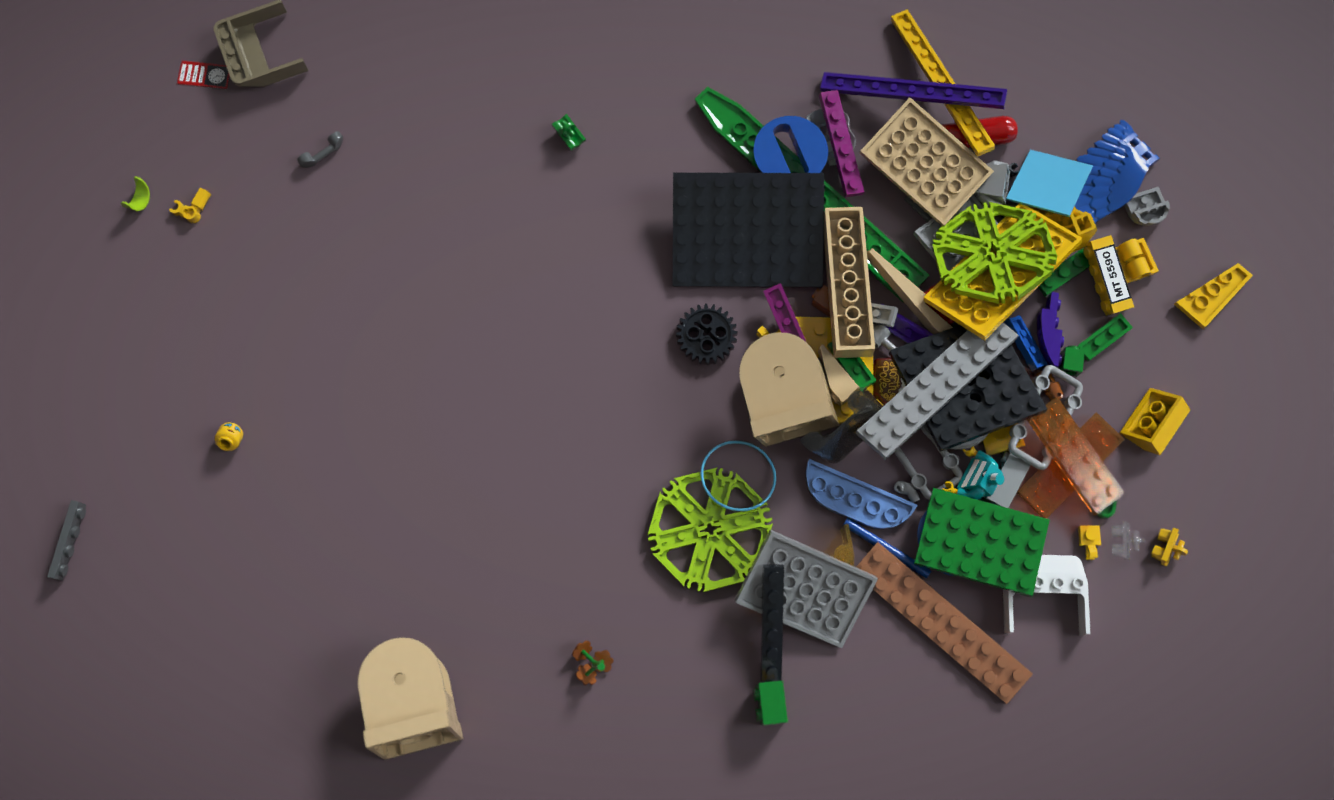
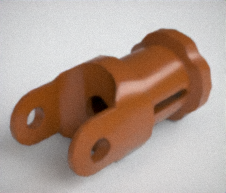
M1042 371L1037 373L1035 377L1041 375ZM1050 373L1048 376L1050 386L1043 391L1053 403H1056L1059 399L1063 398V392L1060 389L1059 382L1055 381Z

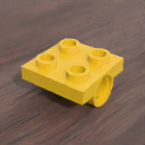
M1144 238L1138 240L1131 239L1115 247L1127 284L1159 272Z

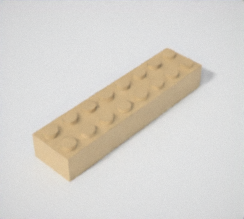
M863 207L825 208L824 246L833 357H872L875 351Z

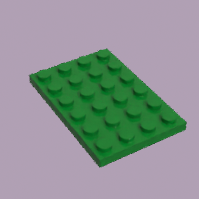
M933 488L914 564L1032 597L1050 519Z

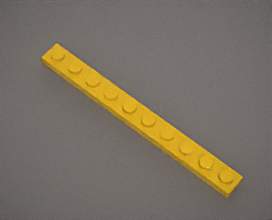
M908 9L892 15L891 22L930 82L955 84ZM944 104L977 157L995 149L993 141L970 106Z

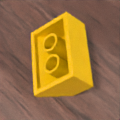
M1149 388L1120 431V434L1143 450L1161 455L1190 412V408L1182 396Z

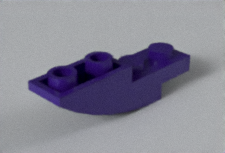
M1051 292L1046 300V308H1042L1037 313V337L1040 351L1048 365L1058 367L1062 362L1060 348L1064 345L1063 330L1057 329L1059 318L1056 317L1057 311H1059L1061 306V300H1059V293Z

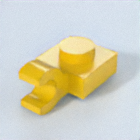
M1080 525L1078 527L1079 546H1085L1086 560H1095V558H1098L1096 546L1101 545L1100 525Z

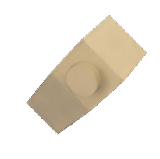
M821 345L818 354L831 400L834 404H838L841 407L859 392L860 387L827 348Z

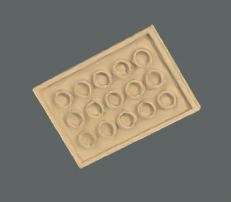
M911 98L898 109L859 152L941 226H945L994 172Z

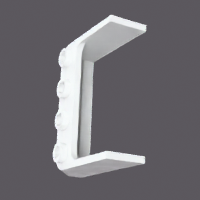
M1042 555L1034 593L1078 594L1079 636L1090 634L1088 581L1081 560L1076 556ZM1003 589L1004 634H1010L1014 632L1013 595L1015 592Z

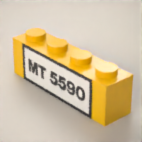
M1112 236L1088 242L1083 252L1088 259L1089 271L1094 277L1095 290L1100 296L1101 308L1105 315L1108 316L1133 308L1132 297Z

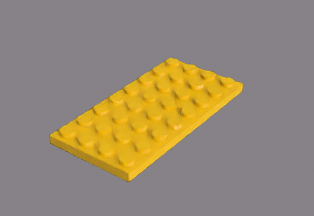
M1018 204L1016 208L1036 213L1034 221H1038L1043 218V224L1046 221L1057 253L1056 265L1049 264L1054 266V270L1082 243V237L1027 205ZM1006 216L997 224L999 235L1019 220ZM1038 235L1030 237L1018 246L1045 252L1042 239ZM992 247L991 252H993V254H995V258H996L997 252H995V250H993V247ZM965 256L954 268L968 259L969 256ZM1009 266L1017 287L1024 286L1037 276L1034 271ZM988 269L967 285L972 290L985 293L994 291ZM940 280L924 296V302L985 341L1042 283L1019 300L1016 295L1014 302L1011 297L1006 296L1005 303L1002 304L1000 297H998L999 304L955 294V291H951L953 283L945 286L944 281Z

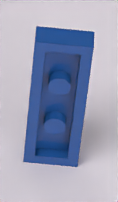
M1021 316L1006 320L1004 323L1019 335L1015 343L1031 371L1048 365Z

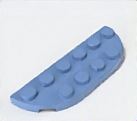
M808 460L806 466L808 489L821 506L870 528L888 529L898 526L907 520L917 507L915 503L814 460Z

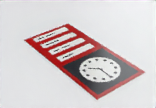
M181 61L177 84L227 89L230 75L226 65Z

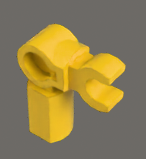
M199 188L190 203L191 206H184L180 201L174 200L178 208L176 210L170 208L169 211L175 216L180 215L190 223H197L201 218L200 211L204 209L212 194L203 188Z

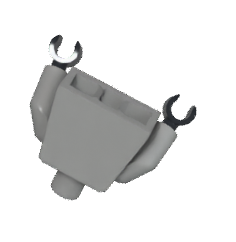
M993 160L986 165L994 172L974 193L979 202L982 204L984 202L987 203L988 208L989 202L1006 204L1009 177H1014L1018 173V171L1012 170L1018 167L1016 163H1012L1009 166L1008 163Z

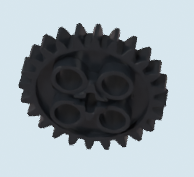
M705 303L704 309H702L700 305H697L696 311L691 307V314L684 313L686 319L680 318L679 322L682 325H677V330L681 332H677L676 337L681 339L677 340V344H683L680 351L687 350L685 357L692 355V362L698 358L699 364L703 360H706L707 365H709L710 360H713L716 364L717 358L722 361L724 360L723 354L730 355L728 349L734 350L735 346L731 343H737V339L734 338V336L738 335V331H734L737 325L731 324L733 317L727 318L728 311L721 313L722 307L715 310V304H713L710 309L707 303ZM708 318L711 320V323L708 325L703 324L702 319ZM720 330L725 333V336L718 337L715 333ZM691 331H695L699 335L696 338H692L688 334ZM704 332H705V333L710 332V336H709V335L703 336V334H704ZM704 344H710L712 346V349L707 351L704 350L702 346Z

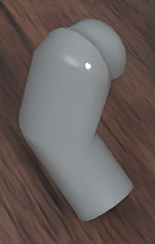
M904 481L895 483L894 490L897 493L908 495L910 502L915 503L920 500L911 483Z

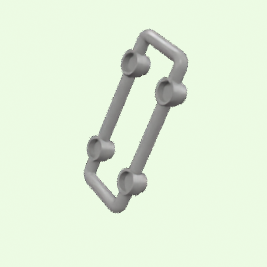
M1053 365L1045 366L1041 375L1035 377L1032 381L1039 395L1041 391L1046 390L1050 386L1048 378L1050 373L1075 387V390L1064 401L1066 410L1050 444L1042 448V455L1044 457L1042 462L1016 448L1018 441L1027 435L1025 426L1028 419L1012 426L1009 431L1011 439L1008 449L1010 453L1039 470H1045L1051 460L1059 456L1060 449L1058 444L1073 411L1082 406L1080 396L1083 391V385L1081 382Z
M899 447L894 453L910 475V483L916 490H920L926 499L930 500L931 492L926 486L927 478L923 474L916 472ZM944 450L940 452L943 457L942 464L946 469L952 470L956 477L950 480L955 487L963 476L958 466L959 459L957 455ZM945 484L937 488L940 490H942V488L948 489L947 487H945Z

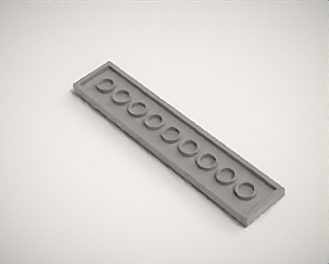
M1004 322L985 341L967 330L863 424L856 434L886 460L1006 350L1019 335Z

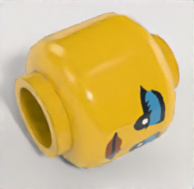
M224 423L215 434V444L222 450L233 451L241 443L243 431L234 423Z

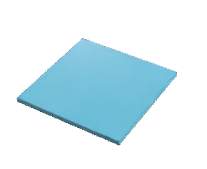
M1030 149L1006 200L1070 217L1093 165Z

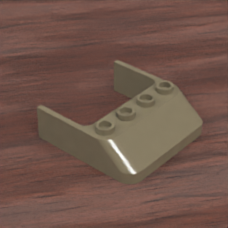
M281 0L273 1L215 23L214 32L230 78L235 85L242 87H265L309 71L303 58L269 69L255 31V25L287 13Z

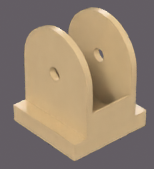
M779 332L765 335L750 345L740 364V381L751 418L750 424L753 435L760 443L767 447L839 426L821 363L812 348L803 339L793 334Z
M395 638L381 643L367 655L360 668L358 688L366 729L363 731L368 750L386 760L463 740L449 674L443 663L426 645L410 638Z

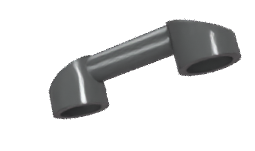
M339 131L332 133L328 137V142L330 143L328 147L313 157L309 152H305L298 157L297 162L302 167L315 166L323 158L341 147L343 136Z

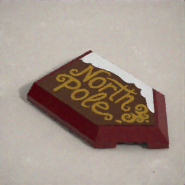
M891 358L874 360L873 376L876 379V383L873 384V397L884 406L906 386Z

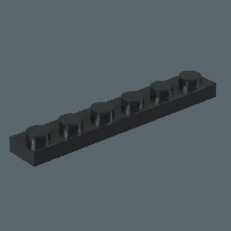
M783 564L763 565L761 682L782 681Z

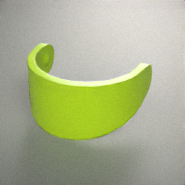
M135 176L133 179L136 187L133 199L129 204L122 201L121 205L125 208L141 211L149 203L150 191L145 181Z

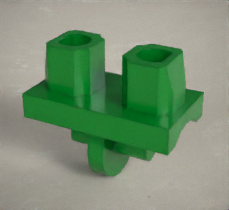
M567 114L560 120L552 123V127L571 151L586 141Z

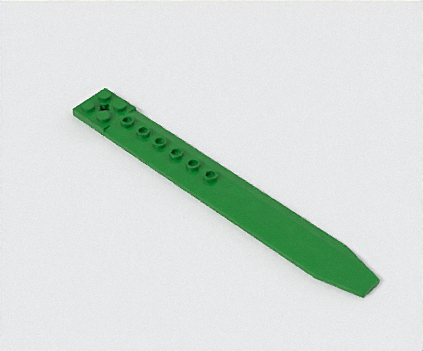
M706 87L695 98V102L713 129L759 170L754 158V142L764 125L739 103ZM775 136L790 172L805 173L799 157ZM824 180V209L853 207ZM863 216L866 250L868 251L873 248L899 272L905 273L906 278L919 287L929 277V274ZM868 261V270L876 277V279L879 282H881L890 292H892L901 302H903V300L897 295V293L891 288V286L885 281V279Z

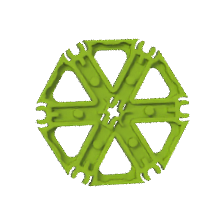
M984 202L983 209H978L977 205L974 204L973 211L971 206H969L947 222L945 226L943 225L938 229L936 238L941 240L933 239L932 249L941 281H944L945 286L953 283L951 291H955V294L999 304L998 297H1000V301L1003 304L1005 303L1006 296L1011 297L1014 302L1016 295L1018 300L1052 275L1054 266L1049 264L1056 265L1057 253L1046 221L1044 224L1043 218L1034 221L1036 213H1032L1030 210L989 202V208L987 203ZM1002 215L1016 218L1019 221L999 235L994 217ZM966 221H972L975 224L979 238L952 232ZM1038 235L1042 239L1045 252L1018 246L1030 237ZM992 247H993V250H995V252H997L996 258H995V254H993V252H991ZM951 252L969 256V258L952 271H948L943 255ZM1009 266L1034 271L1037 276L1024 286L1017 287ZM987 269L989 270L994 286L993 292L985 293L968 288L967 285Z
M717 468L703 471L704 480H710L712 483L711 495L720 503L727 506L731 490L734 488H739L753 502V506L763 501L737 473L734 480H732L733 471H730L728 477L722 475L723 468H720L718 476H716ZM701 472L674 478L678 486H676L674 481H670L669 483L673 489L671 491H667L665 488L662 489L667 497L662 495L661 492L659 493L648 536L651 534L656 536L649 537L648 541H656L657 546L650 549L652 552L660 550V552L652 553V555L683 587L688 579L687 589H690L692 583L698 584L697 592L701 591L702 584L705 585L703 592L743 583L745 578L742 574L747 576L748 569L751 568L769 531L772 529L773 523L765 525V523H770L772 518H765L763 516L770 509L766 507L761 510V507L768 506V504L765 502L753 510L725 515L726 508L721 507L709 497L705 510L686 491L688 484L701 481ZM666 505H672L690 523L664 531L659 528L662 512ZM709 524H711V527L716 528L712 535L704 531ZM758 529L761 532V539L757 553L749 555L730 535ZM696 544L689 570L684 573L680 572L668 560V551ZM715 549L735 569L734 576L717 581H711L708 578Z

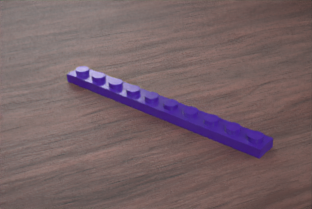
M824 72L820 86L821 92L838 90L839 94L901 100L911 98L914 101L1004 109L1007 97V89L829 72Z

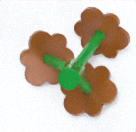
M588 640L577 644L572 652V656L576 661L588 659L591 662L592 666L590 664L578 666L576 677L584 685L588 683L593 685L596 683V671L609 672L614 659L610 657L608 650L597 651L594 654L595 657L592 658L589 655L592 647Z

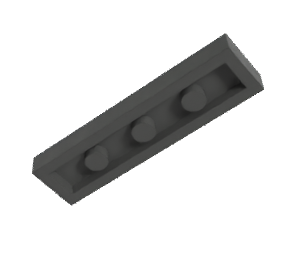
M71 500L47 577L63 581V578L67 575L68 562L74 553L75 539L80 534L79 526L86 514V504Z

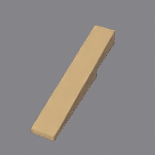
M873 248L867 251V260L930 333L936 334L953 328L925 304L924 296L926 294Z

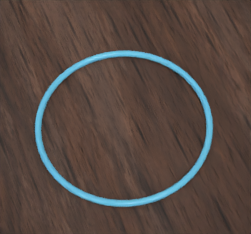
M728 441L715 446L705 456L701 466V482L708 496L721 507L733 511H749L760 507L771 497L776 485V471L771 459L759 447L744 441ZM735 443L745 444L755 448L766 457L773 471V485L769 495L761 503L749 508H733L720 503L708 491L703 476L704 466L711 453L721 446Z

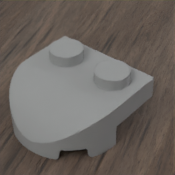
M1159 187L1136 193L1124 205L1130 219L1134 223L1143 226L1162 222L1170 209L1169 201L1164 200Z

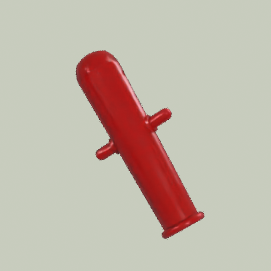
M997 116L978 119L994 145L1009 144L1017 137L1018 126L1012 117ZM956 122L941 124L967 148H971Z

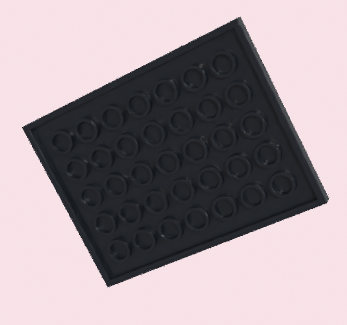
M673 172V286L773 287L781 283L782 287H823L824 173Z

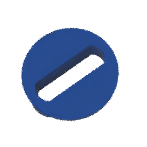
M798 116L779 117L764 125L757 134L754 142V158L761 173H791L774 136L778 132H787L805 173H820L827 162L828 145L826 138L814 123Z

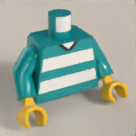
M974 446L968 451L962 449L966 456H975V458L971 459L956 489L952 482L946 481L944 484L948 489L942 488V490L977 500L993 495L997 485L1004 483V475L998 468L997 462L981 450L976 451Z

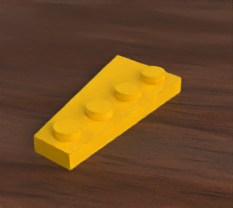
M1237 263L1180 299L1174 305L1204 329L1253 275Z

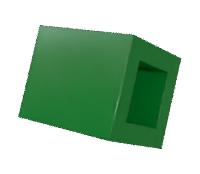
M1077 346L1065 347L1060 354L1062 355V362L1059 369L1071 376L1080 375L1083 372L1085 350L1079 349Z

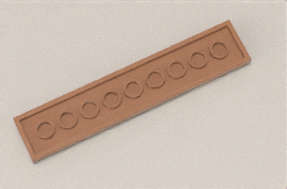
M879 542L873 546L856 566V568L878 578L873 588L876 593L1006 704L1033 675L1030 670Z

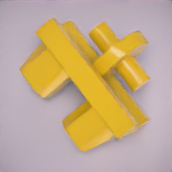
M1173 528L1172 531L1167 529L1160 530L1158 540L1166 542V548L1155 545L1151 555L1153 558L1160 560L1161 565L1167 567L1172 552H1174L1173 559L1179 560L1180 555L1186 556L1188 554V550L1183 548L1184 541L1179 540L1178 545H1175L1179 536V529Z

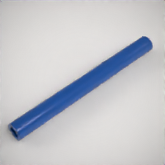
M847 518L842 525L872 545L879 542L908 568L927 579L931 573L930 569L915 565L914 559L851 519Z

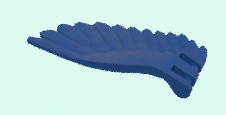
M1120 120L1119 124L1113 126L1114 128H1109L1107 133L1102 135V140L1094 143L1095 148L1087 149V155L1079 156L1076 159L1077 162L1093 165L1075 207L1082 212L1090 213L1094 223L1127 204L1140 188L1148 168L1160 159L1157 154L1154 155L1150 151L1151 148L1144 141L1141 142L1137 138L1138 135L1124 120Z

